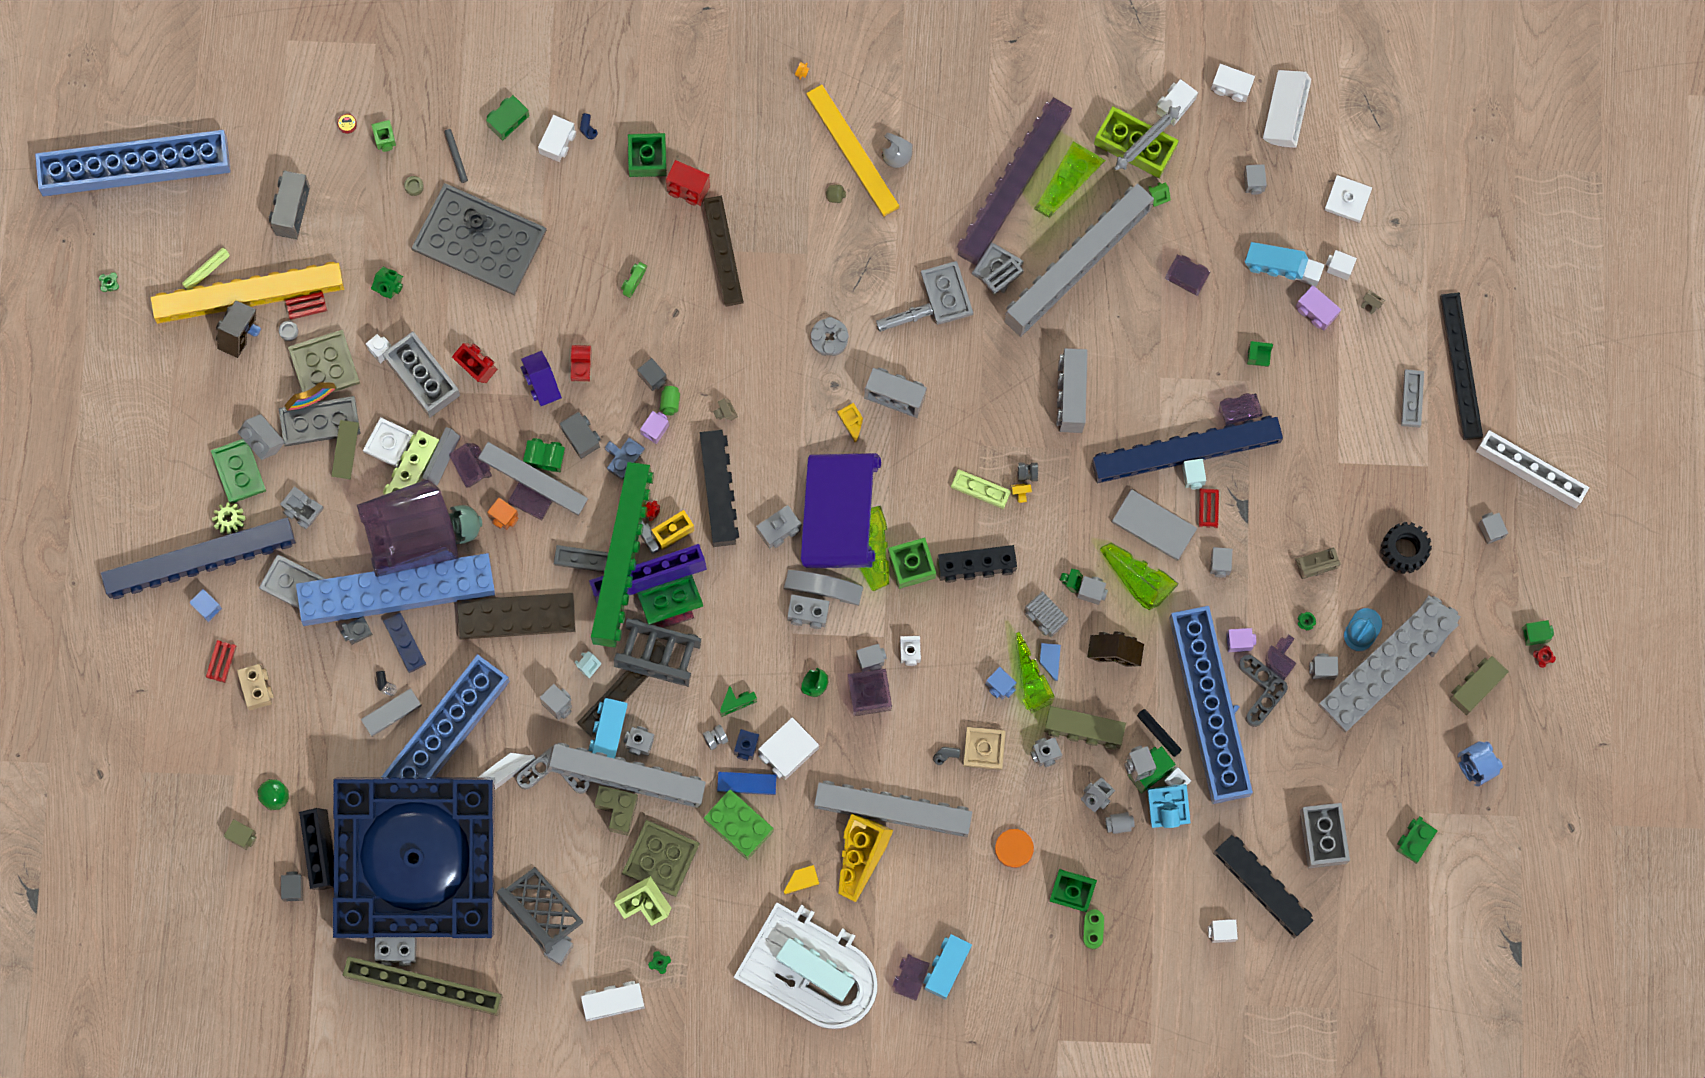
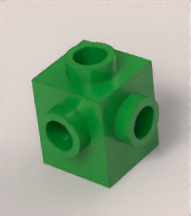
M382 267L375 274L371 290L391 299L395 294L401 292L403 276L395 270Z

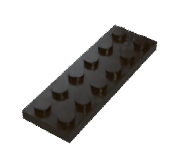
M573 593L457 600L460 640L576 632Z

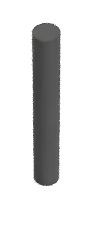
M447 129L444 133L460 181L465 183L468 181L452 130Z

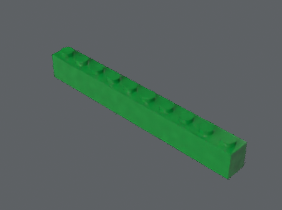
M627 462L591 633L593 645L616 648L617 641L621 640L622 630H620V625L625 621L624 606H627L629 602L627 591L628 588L632 587L633 577L631 572L636 568L635 553H638L640 549L638 538L639 535L642 536L644 525L641 523L642 519L646 518L647 507L645 505L646 501L650 500L651 490L649 486L654 481V472L651 471V466L647 464Z

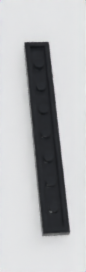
M1460 292L1441 294L1440 299L1463 440L1483 438Z

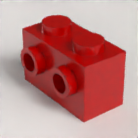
M463 343L452 358L477 382L487 383L498 370L494 366L495 362L490 357L483 356L480 353L482 350L474 343L472 345Z

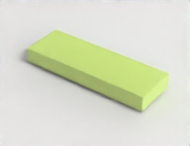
M959 469L951 485L952 489L1004 509L1011 490Z

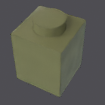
M234 819L224 835L226 840L245 850L248 847H252L257 839L255 836L256 832Z

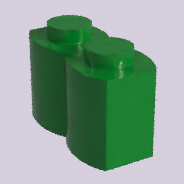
M537 438L527 440L523 462L535 469L561 472L565 447L558 442L546 444L543 443V440Z

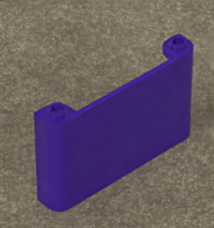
M877 453L809 455L801 562L804 567L872 568V562L875 561V551L869 546L873 472H877L881 468V458Z

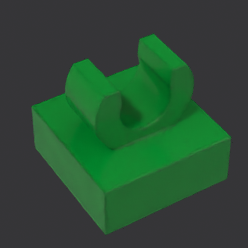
M1071 568L1070 575L1062 573L1060 581H1063L1062 584L1066 585L1070 592L1078 594L1083 575L1079 570Z

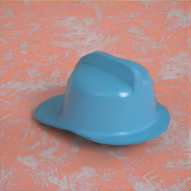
M1363 608L1357 611L1345 629L1344 640L1346 644L1355 651L1368 649L1381 631L1382 619L1380 615L1370 608Z

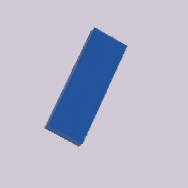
M718 772L717 792L727 793L729 790H732L734 793L776 795L777 776L772 774Z

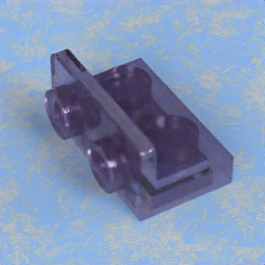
M1246 393L1234 399L1226 398L1219 403V412L1223 415L1225 425L1262 417L1263 415L1256 393Z
M466 443L449 454L466 488H470L483 478H490L492 476L490 466L478 459L482 451L475 443Z
M910 954L907 955V958L903 957L899 969H902L900 977H895L892 987L896 988L894 993L917 1001L930 963L914 958Z

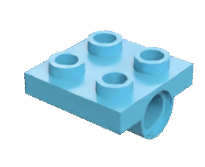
M1186 784L1147 788L1152 828L1179 827L1181 824L1191 823Z

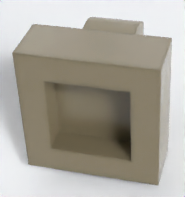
M1369 290L1363 298L1365 302H1363L1361 308L1364 309L1367 304H1370L1372 306L1370 314H1373L1376 308L1379 309L1383 305L1385 300Z
M725 398L718 401L720 408L713 411L716 419L719 418V420L726 418L732 421L738 417L731 401Z

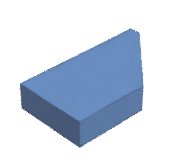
M1041 643L1040 664L1054 681H1058L1061 645Z

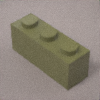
M1493 656L1488 660L1484 658L1477 665L1480 669L1476 673L1471 671L1464 679L1466 683L1462 687L1458 685L1451 692L1453 696L1450 701L1466 716L1509 672Z

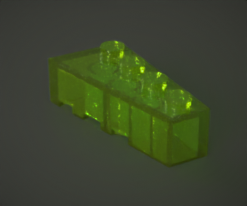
M1073 141L1034 210L1051 218L1106 160Z

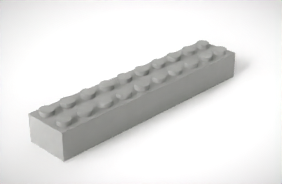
M1139 184L1135 187L1130 186L1125 191V196L1121 200L1117 199L1111 205L1112 209L1108 213L1105 211L1098 218L1099 222L1095 226L1091 224L1086 229V234L1082 238L1078 237L1072 243L1073 247L1069 251L1065 250L1059 256L1060 260L1056 264L1054 262L1051 263L1046 269L1047 272L1043 276L1039 275L1033 281L1034 285L1030 289L1026 288L1019 295L1021 298L1017 302L1012 301L1007 306L1005 323L1016 334L1022 337L1150 212L1154 198Z

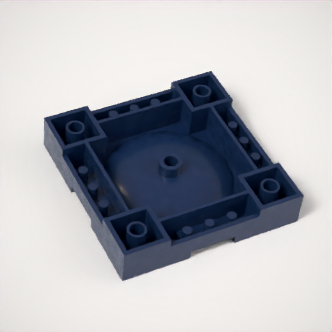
M336 777L333 779V938H493L495 777ZM410 853H417L419 861L412 862L409 859Z

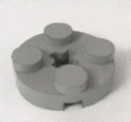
M828 317L814 325L811 332V343L819 354L836 356L847 347L849 335L847 328L842 322ZM827 333H828V334H831V333H832V334L834 335V336H833V339H834L833 341H831V340L826 341V340H825Z

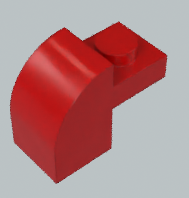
M572 345L571 381L590 382L591 345Z

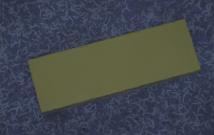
M340 420L331 477L351 480L359 429L358 422Z

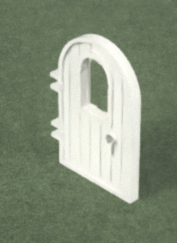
M776 903L734 978L819 1027L841 1029L860 1021L869 1012L875 1001L877 977L874 967L867 956L851 945L855 935L846 932L842 928L838 937L810 922L815 912L804 908L803 905L795 913ZM800 914L807 918L804 924L797 920ZM794 937L804 943L803 947L809 951L812 948L821 954L819 958L825 962L827 959L837 965V970L840 972L845 970L854 976L852 980L855 981L858 992L851 1004H836L807 987L810 981L776 960L777 955L788 938L792 940ZM841 938L848 941L845 947L838 944ZM779 974L788 980H793L795 986L789 987L786 982L775 977V975Z

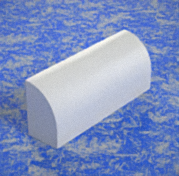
M1278 70L1263 136L1265 141L1282 147H1297L1311 84V78L1307 72Z

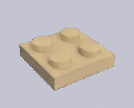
M967 727L963 767L1002 770L1006 731Z

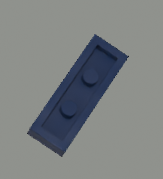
M399 613L383 621L408 672L411 673L427 665L402 614Z

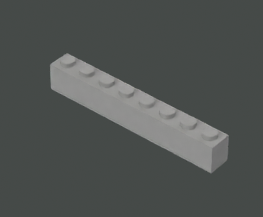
M565 743L553 745L547 766V771L695 808H698L702 803L706 784L705 781H701V778L697 776H690L689 778L682 776L680 772L671 771L669 773L663 771L664 769L660 767H645V764L641 762L629 763L621 757L613 759L607 757L604 753H589L585 748H569V745Z
M823 781V783L819 782L814 804L815 809L846 815L854 814L863 818L968 837L972 811H968L969 808L957 806L956 809L949 807L950 805L947 803L939 802L938 805L930 804V801L926 799L914 801L909 796L900 795V797H893L892 793L883 791L877 794L868 788L856 790L853 789L854 786L842 784V787L835 786V783L831 781Z

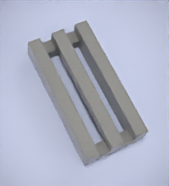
M1011 257L986 276L983 282L984 284L986 283L989 290L991 289L995 295L1022 275L1024 271ZM1010 264L1014 265L992 283L989 281ZM1016 269L1018 270L1016 273H1014L1012 276H1010L1008 279H1006V280H1005L1003 283H1001L999 286H997L996 288L994 287L996 284H998L1000 281H1002L1005 277H1007V276H1008L1009 274H1011L1013 271H1015Z

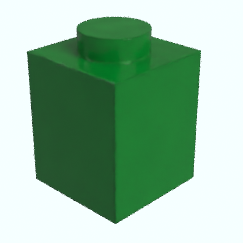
M1549 620L1526 623L1522 627L1526 646L1549 643L1554 636V629L1549 624Z

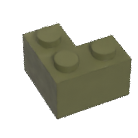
M599 785L595 808L613 812L609 825L610 832L629 836L638 795Z

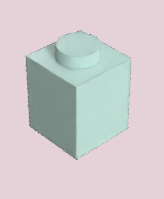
M1203 459L1184 461L1182 470L1185 488L1191 487L1192 490L1202 488L1206 483Z

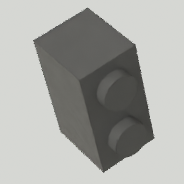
M577 412L559 423L560 429L580 459L600 448L599 441L601 439L596 431H591L589 428L591 424L585 415L581 416Z

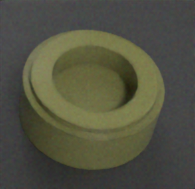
M417 176L407 178L404 183L406 192L411 196L421 194L424 189L422 180Z

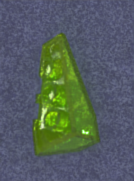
M1017 632L1015 642L1024 698L1022 703L1025 709H1029L1032 714L1051 705L1055 696L1044 674L1039 675L1038 663L1036 660L1030 659V649L1021 633Z

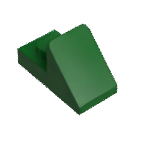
M729 686L720 709L721 717L756 703L757 697L755 692L750 693L746 691L741 693L739 698L736 699L731 686Z

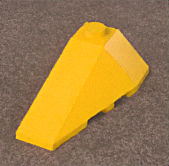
M851 814L844 831L843 866L840 871L838 894L857 902L888 845L893 833L892 829L878 822Z

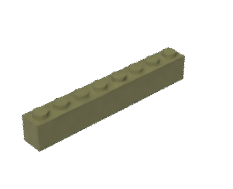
M349 956L347 957L343 976L346 979L495 1016L499 1015L503 1000L502 994Z

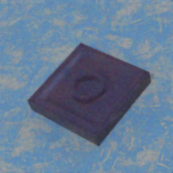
M518 483L508 504L542 521L553 501Z

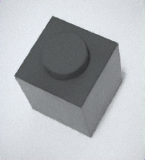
M653 358L637 369L638 376L652 391L656 388L659 390L666 384L667 374Z
M286 872V875H281V899L284 902L303 901V877L298 875V872Z

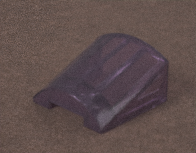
M424 480L357 505L361 523L365 526L372 553L371 561L376 577L458 559L455 534L440 488L431 481Z

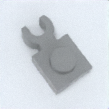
M642 521L641 524L644 525L641 537L653 555L659 551V547L652 538L651 527L648 523L644 524Z

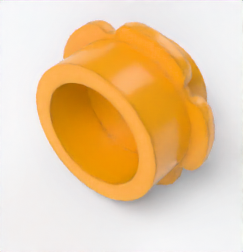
M800 62L795 72V76L799 77V80L802 77L806 78L810 69L807 67L808 63Z

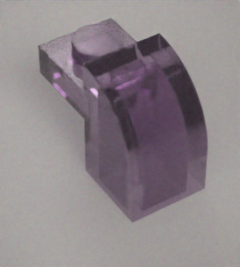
M1289 634L1286 639L1282 637L1276 645L1278 649L1271 645L1265 658L1266 666L1283 680L1286 679L1296 665L1295 661L1285 655V652L1295 639Z

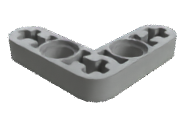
M552 747L518 774L517 783L520 788L530 789L550 773V771H547ZM540 762L546 764V770L543 773L535 770L536 765ZM532 769L533 773L538 777L535 779L532 776L529 779L530 783L528 785L526 783L522 784V776H530L531 772L529 770ZM560 774L576 793L583 794L588 791L590 787L589 781L579 779L581 782L585 781V788L579 787L577 789V782L574 779L572 782L569 780L574 777Z

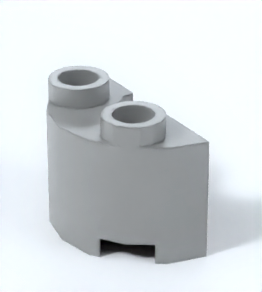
M296 487L290 491L280 504L285 509L283 513L290 519L295 517L299 520L297 523L304 529H307L324 509L322 505L310 499Z

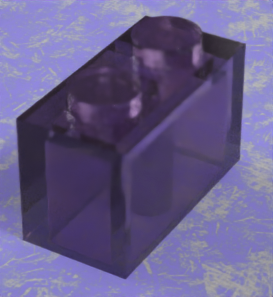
M1177 254L1165 279L1199 296L1209 278L1210 271L1201 264L1196 265L1191 262L1190 258Z

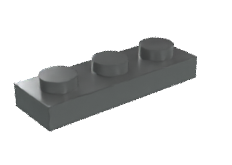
M557 545L554 565L604 572L608 552Z

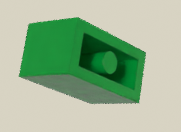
M512 95L510 98H505L496 111L492 110L487 115V126L503 141L530 116L529 110Z

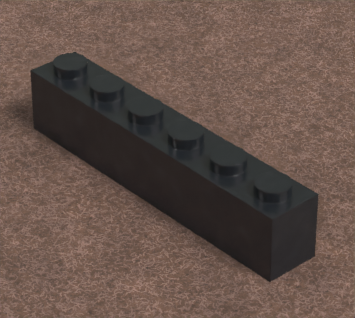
M723 429L700 432L713 547L736 545V539H739L738 527H734L733 521L737 520L736 509H732L731 502L735 501L734 490H730L729 483H733L732 473L727 471V465H730L729 453L725 454V447L728 446L727 435H723Z
M1231 835L1213 854L1295 939L1314 921L1311 918L1313 915L1308 909H1302L1298 904V899L1292 893L1289 895L1284 890V884L1278 879L1275 880L1270 875L1272 872L1268 867L1260 865L1257 861V856L1252 851L1248 852L1243 847L1244 843L1239 837Z

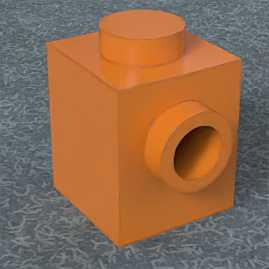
M498 498L487 512L488 517L493 520L492 523L499 529L503 527L507 530L510 526L513 527L519 519L517 517L518 511L501 498Z

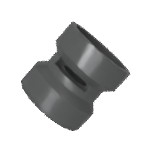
M1018 462V481L1031 480L1037 482L1038 463L1025 464L1024 462Z

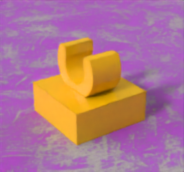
M1031 484L1010 485L1011 493L1017 494L1018 502H1027L1026 493L1032 492Z

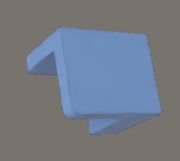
M204 589L190 601V604L207 622L222 609Z

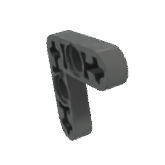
M1245 655L1239 662L1240 670L1265 689L1264 693L1246 715L1247 723L1252 727H1257L1262 724L1285 695L1288 686L1282 678L1255 657ZM1250 660L1252 662L1251 666L1253 668H1256V666H1259L1260 668H1258L1255 674L1253 675V669L1251 667L1245 668V663L1243 661L1247 662ZM1265 671L1268 674V680L1261 681L1258 678V673ZM1274 684L1277 686L1281 684L1283 692L1278 691L1275 696L1271 695L1276 688ZM1269 698L1272 701V706L1269 708L1263 707L1262 699ZM1259 709L1263 711L1258 716L1260 721L1255 720L1253 722L1251 720L1252 716L1250 714L1255 715Z

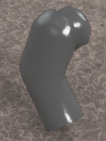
M942 747L934 754L933 760L935 764L942 765L949 757L959 758L960 749Z

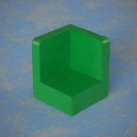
M1251 341L1248 346L1247 365L1269 367L1273 344Z

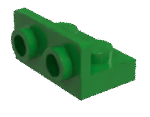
M1421 816L1416 820L1412 819L1407 827L1410 831L1406 836L1402 835L1397 843L1399 845L1397 852L1416 864L1438 831L1424 822Z

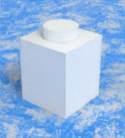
M1335 250L1334 255H1329L1326 266H1329L1327 273L1348 281L1357 258Z
M1308 259L1303 278H1296L1295 280L1316 287L1324 264Z
M1236 920L1212 921L1210 923L1211 926H1208V938H1212V943L1235 942L1238 939Z

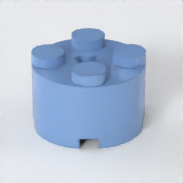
M1478 741L1458 753V757L1461 756L1459 766L1463 774L1469 781L1473 780L1476 782L1475 786H1480L1498 776L1500 769L1503 768L1502 762L1496 758L1492 752V745L1488 741Z

